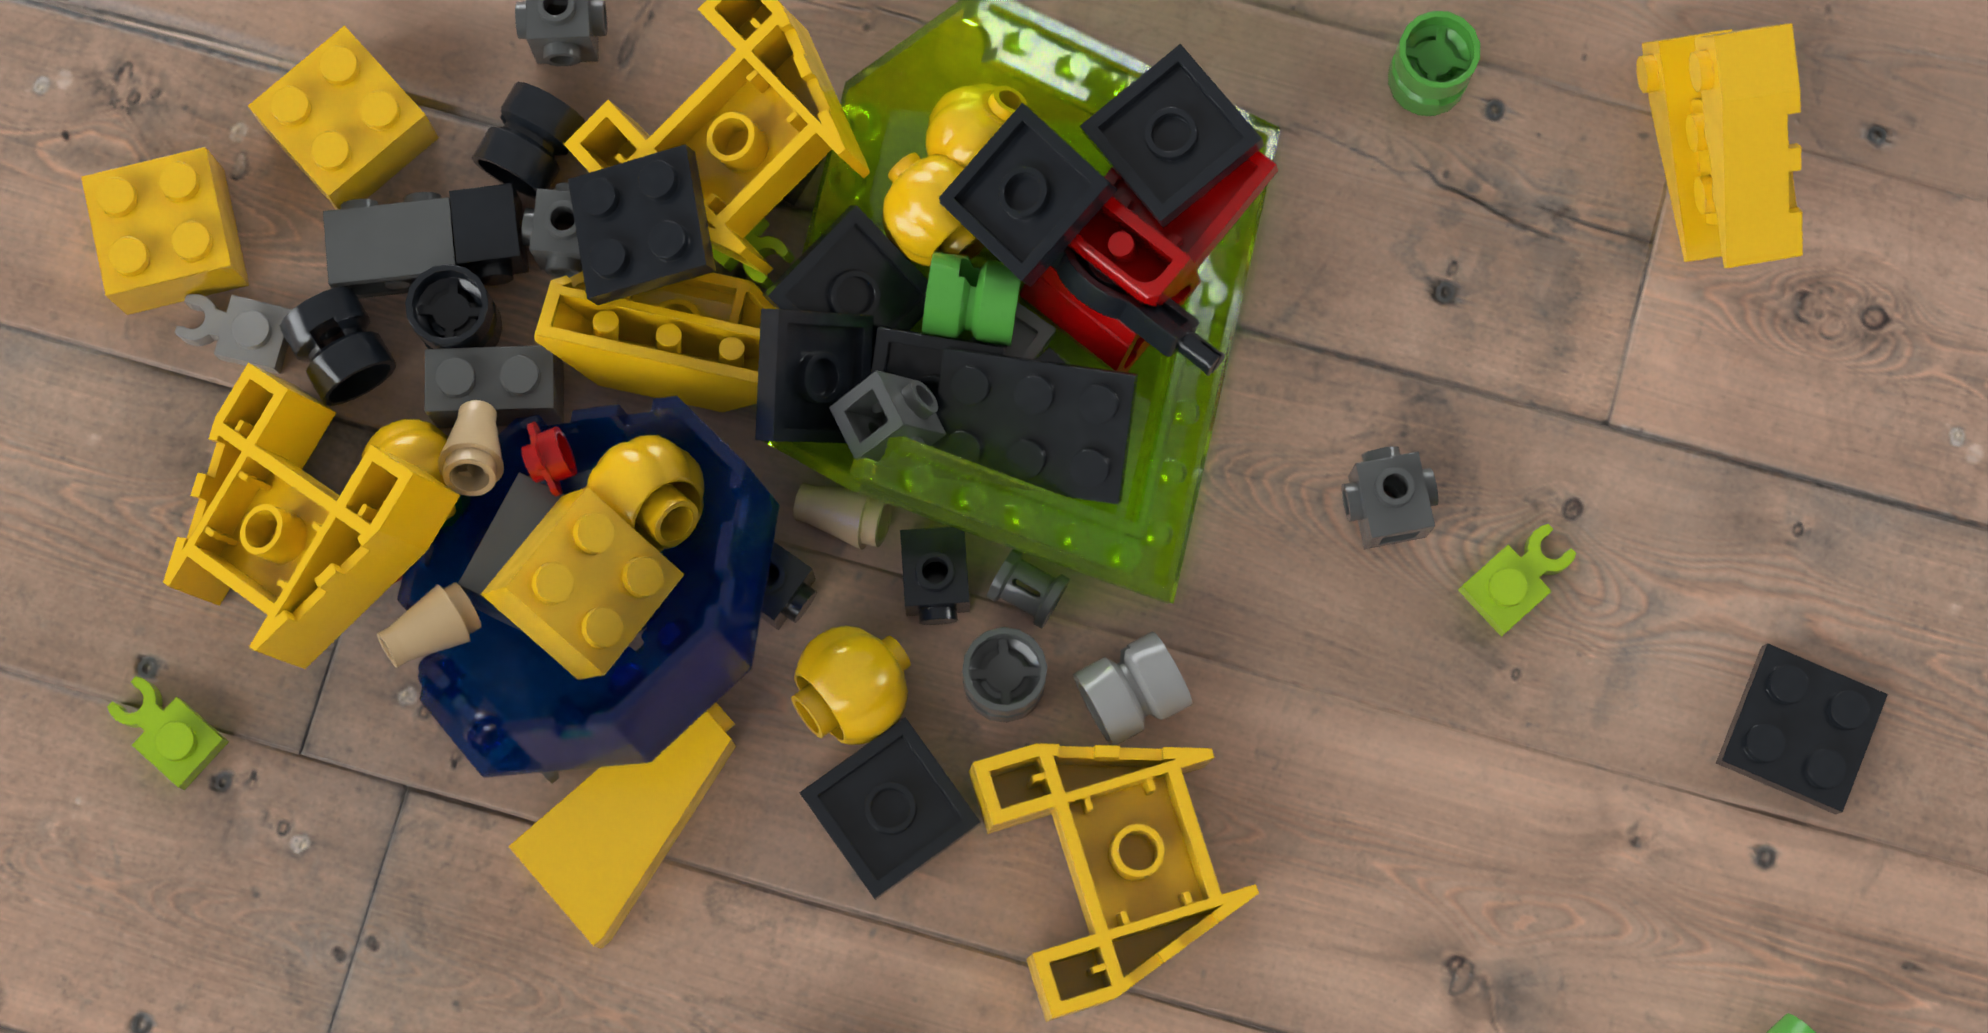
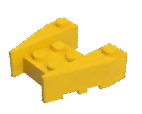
M706 0L698 10L736 49L729 58L651 136L635 120L611 101L607 100L564 145L590 173L686 144L696 154L712 248L768 275L774 268L747 241L745 236L831 150L863 179L870 173V170L808 30L779 0Z
M1792 23L1732 31V29L1643 42V56H1639L1636 63L1637 80L1642 93H1648L1650 109L1684 262L1722 256L1724 268H1733L1803 256L1802 210L1796 204L1793 171L1802 170L1801 146L1798 143L1789 144L1788 114L1801 113L1800 82Z
M248 362L215 416L208 438L216 442L207 474L197 473L190 495L199 499L187 538L177 537L163 583L168 587L220 606L230 588L267 614L266 619L249 647L261 654L306 669L427 552L461 495L421 468L372 444L341 495H338L302 470L337 412L298 386Z
M1035 743L972 763L968 773L987 834L1052 815L1090 936L1032 953L1026 959L1046 1022L1116 999L1259 894L1256 884L1221 894L1183 774L1205 768L1215 758L1212 748H1122L1115 745L1085 747Z

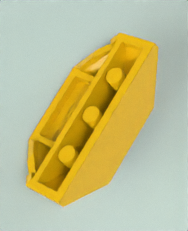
M583 271L570 278L565 275L550 281L534 335L535 341L598 386L713 411L726 412L757 404L761 309L775 308L763 296L764 293L753 281L714 272L596 305L587 299Z

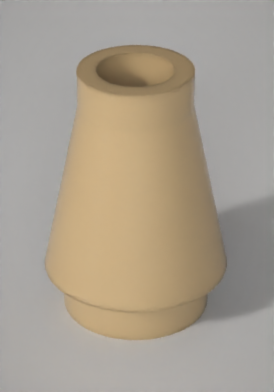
M471 400L460 406L455 425L438 459V469L447 487L465 496H479L489 492L502 477L504 471L496 426L497 412L491 404L485 401Z
M803 483L796 495L793 517L794 520L808 523L861 550L867 545L880 547L889 529L892 515V499L879 495L877 488L814 486Z
M454 582L444 589L437 584L394 623L378 632L377 637L386 655L397 668L408 661L470 642L469 634L480 629L482 625L468 596L460 585Z

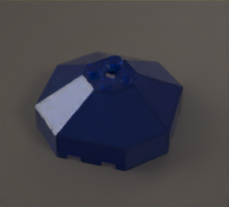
M678 396L653 399L651 411L627 414L619 404L573 410L570 423L549 426L539 415L516 418L498 434L504 465L502 477L485 494L479 496L461 495L455 504L456 512L454 516L444 522L427 552L403 574L397 600L406 610L410 609L437 584L444 589L454 582L459 583L518 473L520 472L531 478L521 452L523 446L531 444L527 424L531 422H536L541 432L557 426L563 432L570 445L576 462L577 474L560 481L563 494L565 495L586 488L588 477L600 458L611 447L619 443L628 442L639 436L657 435L668 439L677 447L687 451L698 462L703 473L704 507L702 515L694 531L686 540L673 548L664 549L660 552L685 575L639 631H643L641 634V638L644 641L643 645L636 651L631 647H627L605 675L581 680L576 679L528 635L475 609L482 627L469 634L470 642L427 655L420 661L418 665V681L422 689L419 700L483 778L651 763L752 669L780 504L748 465ZM546 480L540 482L548 486Z

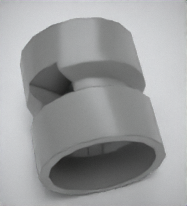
M1153 631L1123 648L1118 664L1103 657L1073 673V678L1080 695L1109 745L1117 746L1143 732L1145 729V717L1148 715L1163 720L1193 704L1187 685L1164 643Z

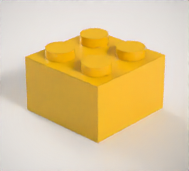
M345 25L248 105L264 129L337 210L341 209L343 202L370 197L439 138L426 114Z
M206 147L81 176L105 296L126 315L183 302L188 294L208 296L249 286L225 170Z
M586 487L563 495L558 499L481 595L576 679L581 680L603 676L609 671L685 574L590 488Z

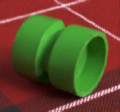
M1431 11L1419 15L1411 21L1401 36L1388 69V85L1393 98L1405 110L1420 116H1436L1451 110L1460 102L1480 60V41L1475 29L1464 18L1449 11Z
M934 251L926 291L922 334L957 339L964 330L972 332L976 342L1011 347L1021 280L999 260L987 259L981 267H974L969 256Z

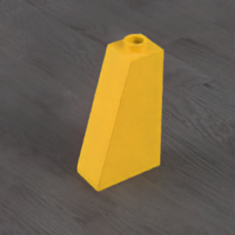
M687 691L508 846L588 941L597 948L602 949L613 939L736 748L735 743L726 733L735 723L711 696L700 704L692 693Z

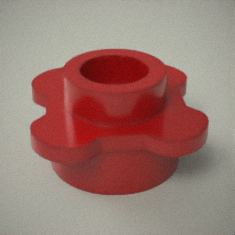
M531 422L527 424L531 444L523 446L521 449L525 466L535 483L546 480L551 493L555 497L563 493L560 481L577 474L572 450L563 432L557 426L541 432L538 424Z

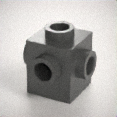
M526 0L516 2L515 21L518 39H527L537 64L572 66L580 62H599L598 36H607L605 0Z
M558 183L555 185V190L537 188L535 208H526L524 211L522 244L530 246L529 250L540 270H545L546 273L556 277L567 275L570 278L583 270L569 183ZM559 223L573 224L568 230H558Z
M878 370L829 407L857 462L895 470L908 469L925 459L928 455V448L946 435L936 414L938 403L926 385L918 380Z
M1390 446L1362 454L1363 462L1355 463L1348 475L1349 483L1342 484L1341 492L1348 521L1358 520L1364 549L1426 538L1435 527L1431 506L1438 505L1439 498L1433 470L1431 468H1422L1419 451L1401 455L1399 447ZM1384 491L1390 492L1395 498L1389 497Z

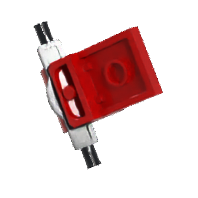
M1258 150L1164 228L1111 167L1104 177L1118 190L1033 286L1030 287L1024 284L1019 294L1026 305L1108 370L1128 372L1147 347L1152 345L1166 357H1171L1178 351L1205 372V375L1209 376L1221 364L1225 354L1217 350L1195 332L1200 322L1181 306L1201 283L1197 273L1199 266L1278 172L1277 164Z

